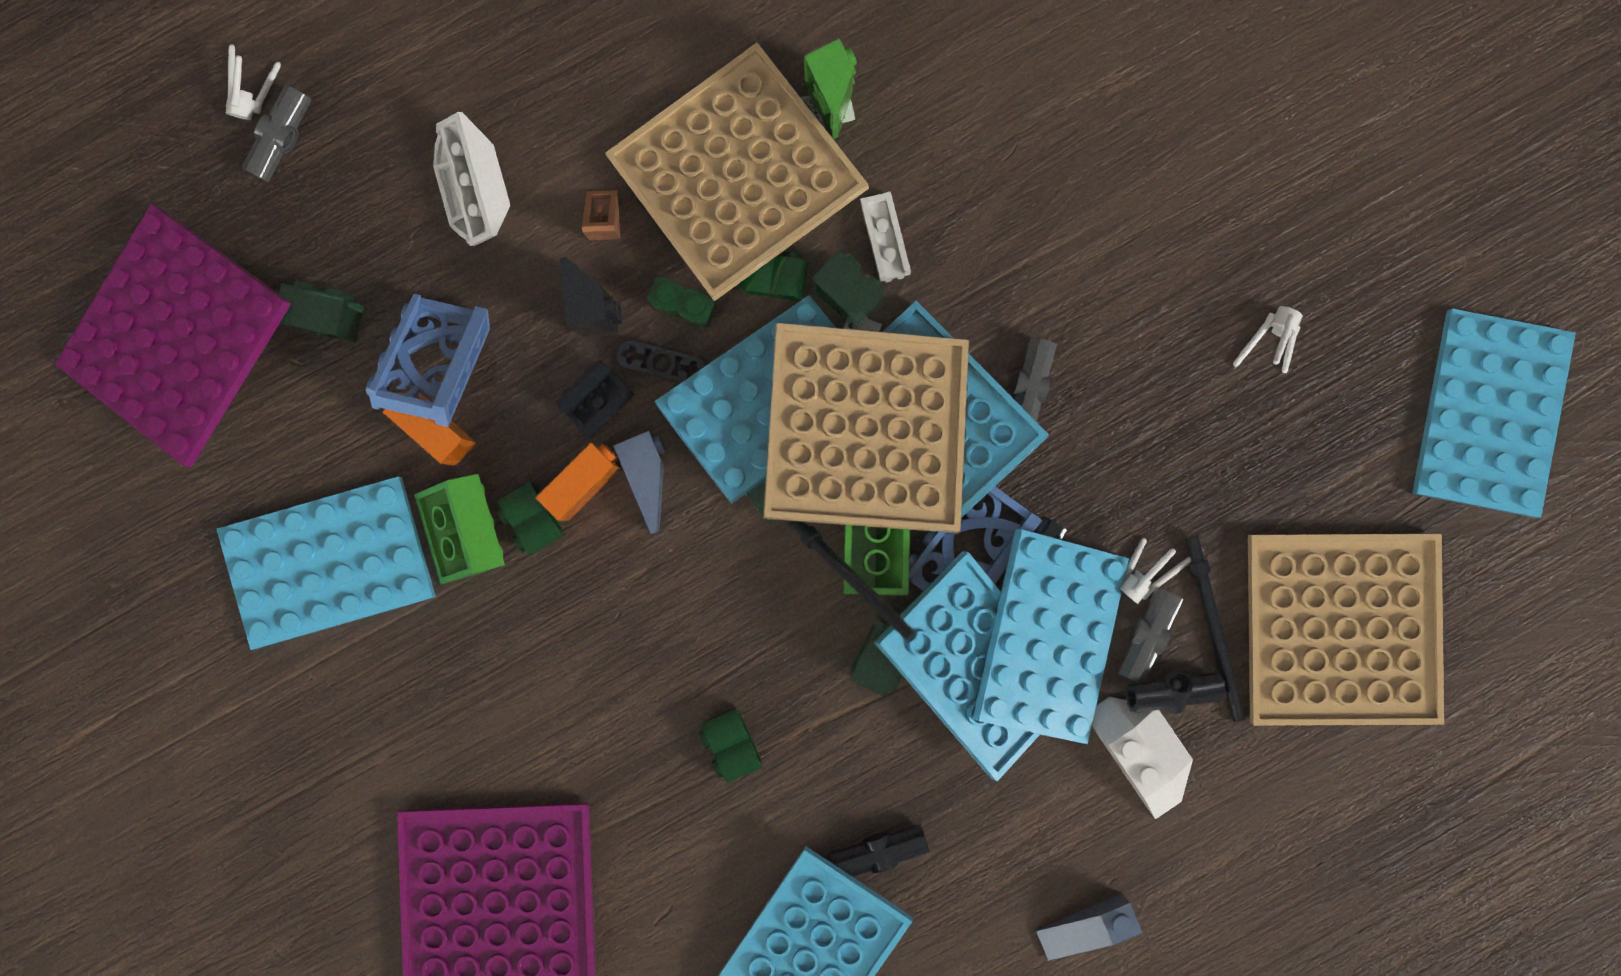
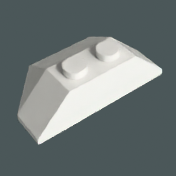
M457 112L436 124L438 136L434 149L433 167L450 227L464 238L470 246H475L497 235L510 208V202L494 145L463 112Z
M1111 696L1098 703L1092 723L1093 729L1152 816L1157 819L1182 802L1193 759L1159 710L1131 712L1127 705V700Z

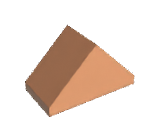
M618 190L586 191L582 231L589 241L620 239Z

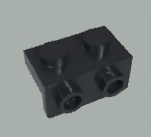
M598 360L585 371L582 377L562 393L555 404L590 438L635 394L602 360Z

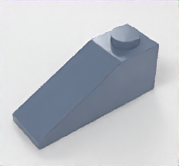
M647 431L614 445V449L650 534H654L660 531L664 460L661 454L666 453L660 436L654 437L652 432Z
M1122 893L1036 929L1048 961L1112 946L1143 933L1130 902Z

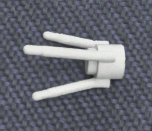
M229 45L228 97L225 114L252 120L253 113H261L262 103L277 76L281 64L275 62L254 101L252 100V93L240 90L242 57L239 55L235 57V46Z
M1286 306L1278 307L1276 314L1269 313L1264 324L1234 360L1233 366H1239L1270 326H1272L1271 332L1281 337L1273 363L1279 364L1286 347L1282 373H1287L1303 315L1299 311Z
M1141 538L1127 565L1125 579L1119 589L1138 604L1142 598L1146 600L1155 591L1156 587L1163 585L1191 563V557H1187L1152 583L1150 580L1176 551L1173 548L1170 549L1145 576L1138 571L1132 575L1131 573L1147 542L1146 538Z

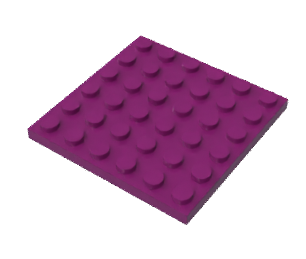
M150 204L55 365L182 466L192 467L292 303L166 211Z
M589 802L411 809L397 812L403 976H596Z

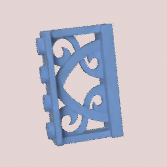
M414 293L409 304L405 303L402 308L401 321L398 327H394L391 331L390 344L387 351H383L380 354L378 370L375 376H371L367 382L366 394L370 397L372 408L378 410L384 408L435 420L436 425L449 427L490 331L488 309L475 306L474 310L421 298V295ZM423 317L438 319L441 322V327L436 329L433 322L427 319L428 325L426 327H419L418 325ZM448 322L459 325L448 326ZM450 340V346L454 343L459 345L457 349H449L446 346V341ZM439 342L442 354L451 361L450 365L435 366L421 376L414 367L410 355L426 346ZM435 376H444L443 382L435 381ZM393 381L401 382L396 387L397 391L405 390L410 385L413 386L409 392L402 395L388 391ZM419 393H421L422 395H424L426 398L430 399L431 401H427V400H423V399H418V398H415V397H416Z
M995 486L987 493L994 502L992 516L985 517L987 508L985 503L982 502L983 505L980 510L976 511L971 508L966 513L969 519L961 520L960 532L970 529L986 528L984 547L993 560L989 565L976 562L994 584H996L1007 569L1015 530L1023 529L1034 532L1042 521ZM1002 503L1023 518L1019 524L998 518ZM993 529H999L994 537L1001 536L1003 538V544L1000 547H994L991 544ZM928 531L921 541L925 547L919 555L913 552L909 557V581L924 591L931 583L927 582L922 575L923 566L928 561L933 560L937 563V569L931 573H942L954 560L953 541L954 535L958 533ZM942 538V554L932 552Z

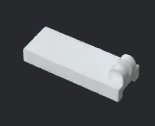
M891 192L861 198L860 205L879 281L891 282L894 278L899 280L903 279L904 276L910 275L911 270Z

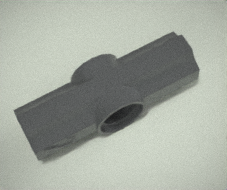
M284 85L271 112L263 115L258 121L254 132L256 140L241 168L269 183L283 154L289 153L295 146L299 135L297 127L312 99L295 88Z
M1031 337L1024 355L1022 369H1019L1014 382L1012 396L1037 421L1040 406L1044 404L1051 381L1049 373L1057 344L1049 340Z
M1156 587L1143 617L1141 616L1137 619L1131 630L1129 647L1116 673L1137 683H1144L1156 656L1160 655L1168 644L1171 635L1170 627L1181 606L1182 598Z

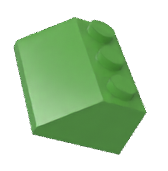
M840 39L804 56L805 87L829 135L833 139L838 138L852 97L853 84H855L854 75L856 74L854 66L857 65L851 48L849 46L844 48Z
M479 474L447 480L414 494L440 585L505 565L503 550L498 543L494 529V519L489 512L485 498V488L480 481Z
M845 525L844 561L878 595H909L910 529ZM843 579V593L858 594Z

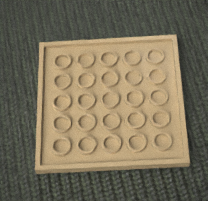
M758 43L748 48L605 153L713 301H716L869 189L868 183Z
M777 323L775 327L763 519L959 533L961 529L969 340Z
M1442 534L1248 535L1251 725H1444Z

